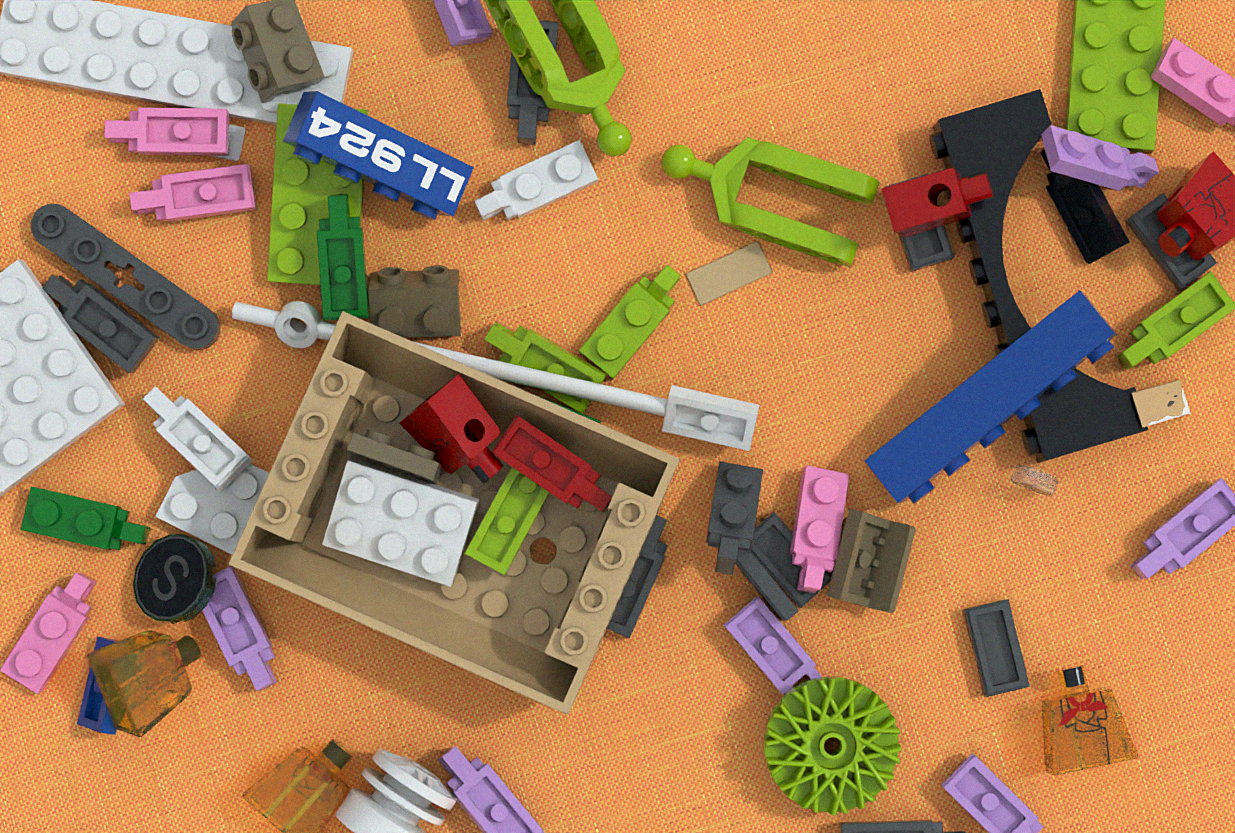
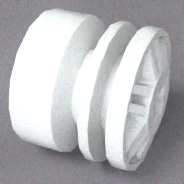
M379 748L372 759L387 773L383 774L369 767H366L362 772L364 778L376 790L373 794H370L360 789H351L335 814L354 833H426L418 825L420 819L439 826L445 820L444 816L431 803L451 810L458 799L445 788L436 775L406 756L395 755Z

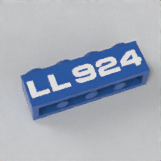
M318 91L303 92L283 139V142L295 147L293 155L315 165H318L320 160H323L335 166L333 174L356 184H358L361 178L375 185L372 192L393 202H397L398 198L401 197L413 203L411 211L431 220H436L437 215L454 216L474 167Z

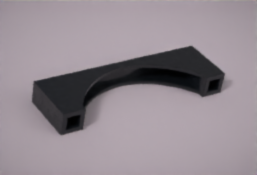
M1041 89L938 119L933 127L934 133L929 135L934 157L936 160H943L945 169L955 168L960 173L961 178L986 171L994 197L969 204L972 216L956 221V228L963 244L969 243L973 260L969 261V269L973 282L976 286L982 285L987 300V302L982 303L983 315L989 328L995 327L1000 342L999 345H995L996 356L1031 329L1018 308L1008 284L1003 262L1002 233L1006 206L1016 176L1036 143L1043 141L1041 134L1052 125ZM945 190L946 196L950 201L951 192L950 190ZM1076 368L1073 369L1078 376L1057 393L1052 387L1038 397L1042 405L1024 418L1027 429L1022 430L1021 433L1028 455H1035L1037 463H1041L1147 431V426L1142 428L1131 394L1136 392L1135 387L1122 390L1100 382Z

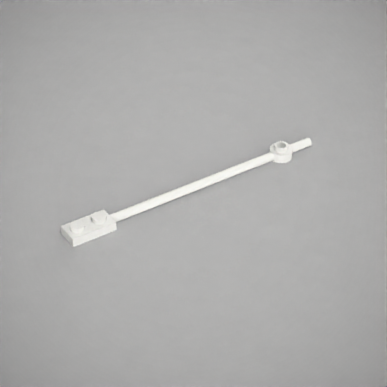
M302 301L289 302L281 311L235 302L232 310V319L275 328L276 334L281 341L294 348L309 347L317 338L329 341L336 326L334 323L322 321V317L317 309ZM417 343L500 380L663 416V432L750 451L760 406L758 404L674 385L671 386L668 399Z

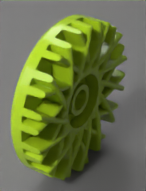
M828 676L814 678L792 688L773 708L764 732L765 761L773 780L781 791L802 808L811 809L815 813L821 811L828 812L830 815H836L837 812L847 814L849 813L848 810L853 808H865L866 802H874L876 800L875 796L881 790H887V782L894 778L893 770L895 765L900 763V758L898 757V752H901V745L898 740L900 730L896 727V719L889 711L888 705L868 687L843 677ZM831 737L838 738L840 742L838 749L833 753L826 752L824 749L825 741Z

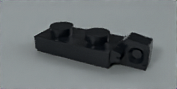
M1044 149L1040 152V154L1042 155L1047 167L1050 170L1047 155ZM1050 171L1051 173L1047 175L1050 185L1046 189L1086 263L1091 264L1130 243L1099 185Z

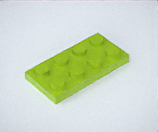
M1074 0L1065 119L1066 130L1121 146V148L1126 147L1130 152L1152 153L1155 151L1160 84L1151 79V74L1162 54L1165 0Z
M278 103L267 281L320 285L317 231L319 230V219L329 218L328 196L348 194L350 217H360L362 226L364 180L360 178L358 184L352 183L333 174L335 166L323 160H320L319 164L315 165L293 155L295 147L283 142V139L298 105ZM355 109L368 116L369 110Z

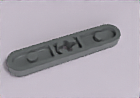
M47 204L40 207L34 213L31 220V231L34 238L41 245L181 344L193 350H204L211 347L218 340L221 324L218 316L212 310L72 211L59 204ZM111 262L118 268L126 271L133 266L135 269L132 275L144 286V290L140 291L129 284H124L119 288L117 286L120 281L119 277L108 269L107 265Z

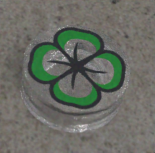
M1025 465L1016 466L1010 480L1020 487L1053 497L1058 484L1056 477Z

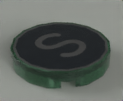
M169 534L156 540L143 552L135 568L133 589L136 602L144 614L156 621L174 624L195 618L208 605L216 585V578H213V566L216 567L215 559L208 547L187 535Z

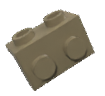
M271 0L247 5L232 21L233 41L236 47L243 53L248 66L249 82L252 88L258 92L262 103L272 101L281 92L319 84L325 78L295 0Z
M434 265L426 267L421 271H404L400 267H386L378 272L371 273L368 286L371 324L403 338L461 336L459 270H449L445 266Z
M369 429L366 430L365 436L356 433L352 434L347 447V451L351 453L352 458L437 485L443 468L440 463L433 461L434 452L412 444L409 445L407 451L390 446L393 438Z
M849 509L842 531V539L835 566L831 574L827 596L859 606L894 613L916 531L915 527L890 521L863 511Z

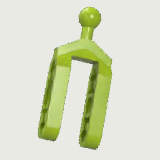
M484 0L529 85L535 93L542 96L547 107L586 115L591 114L599 129L597 143L600 150L611 157L621 156L626 153L632 141L630 130L624 124L615 122L605 105L626 70L619 59L620 53L616 40L594 0H549L581 60L591 73V75L571 83L568 80L560 58L528 0Z
M749 137L716 162L715 165L696 159L695 154L690 148L678 144L665 150L661 161L664 172L674 179H683L692 175L710 181L709 184L720 224L768 242L848 267L852 266L859 246L855 241L757 207L736 202L746 169L750 165L765 172L863 204H873L880 183L877 179L864 173L774 143L758 141Z

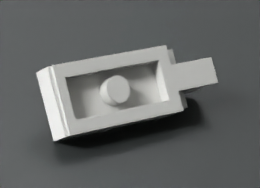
M577 140L500 176V179L491 183L494 191L474 202L483 221L502 212L505 213L507 220L517 216L520 219L597 183L598 177L581 141Z
M156 386L143 398L160 416L153 423L157 428L156 431L220 492L253 461L247 453L188 398L185 400L180 396L173 403Z

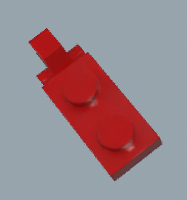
M516 415L491 452L564 503H570L577 509L586 500L604 513L611 502L612 496L595 485L601 475L592 469L593 466L518 415Z

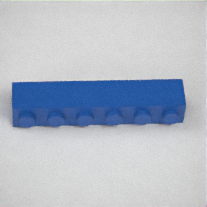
M1079 290L868 457L865 462L897 503L905 502L907 499H910L913 504L917 503L935 488L930 482L943 471L948 476H951L970 461L966 453L980 443L985 449L1003 436L1006 431L1002 428V425L1016 415L1021 421L1041 406L1042 403L1038 400V397L1052 387L1057 393L1078 376L1073 369L1088 358L1094 364L1114 348L1110 340L1118 334L1084 292Z

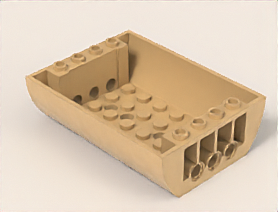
M342 311L228 565L568 715L595 658L645 539L658 514L680 458ZM458 374L500 429L501 434L487 446L491 452L516 415H518L593 466L592 469L601 475L595 485L612 496L608 508L603 513L586 500L577 509L570 503L566 504L550 493L505 576L471 558L465 552L512 466L496 456L502 463L503 468L484 484L467 464L452 474L442 469L437 483L438 486L479 499L456 577L451 587L322 545L347 460L351 457L347 447L352 434L356 433L365 436L366 430L369 429L393 438L390 446L407 451L410 444L421 447L399 422ZM538 539H550L556 546V556L548 564H538L531 556V547Z

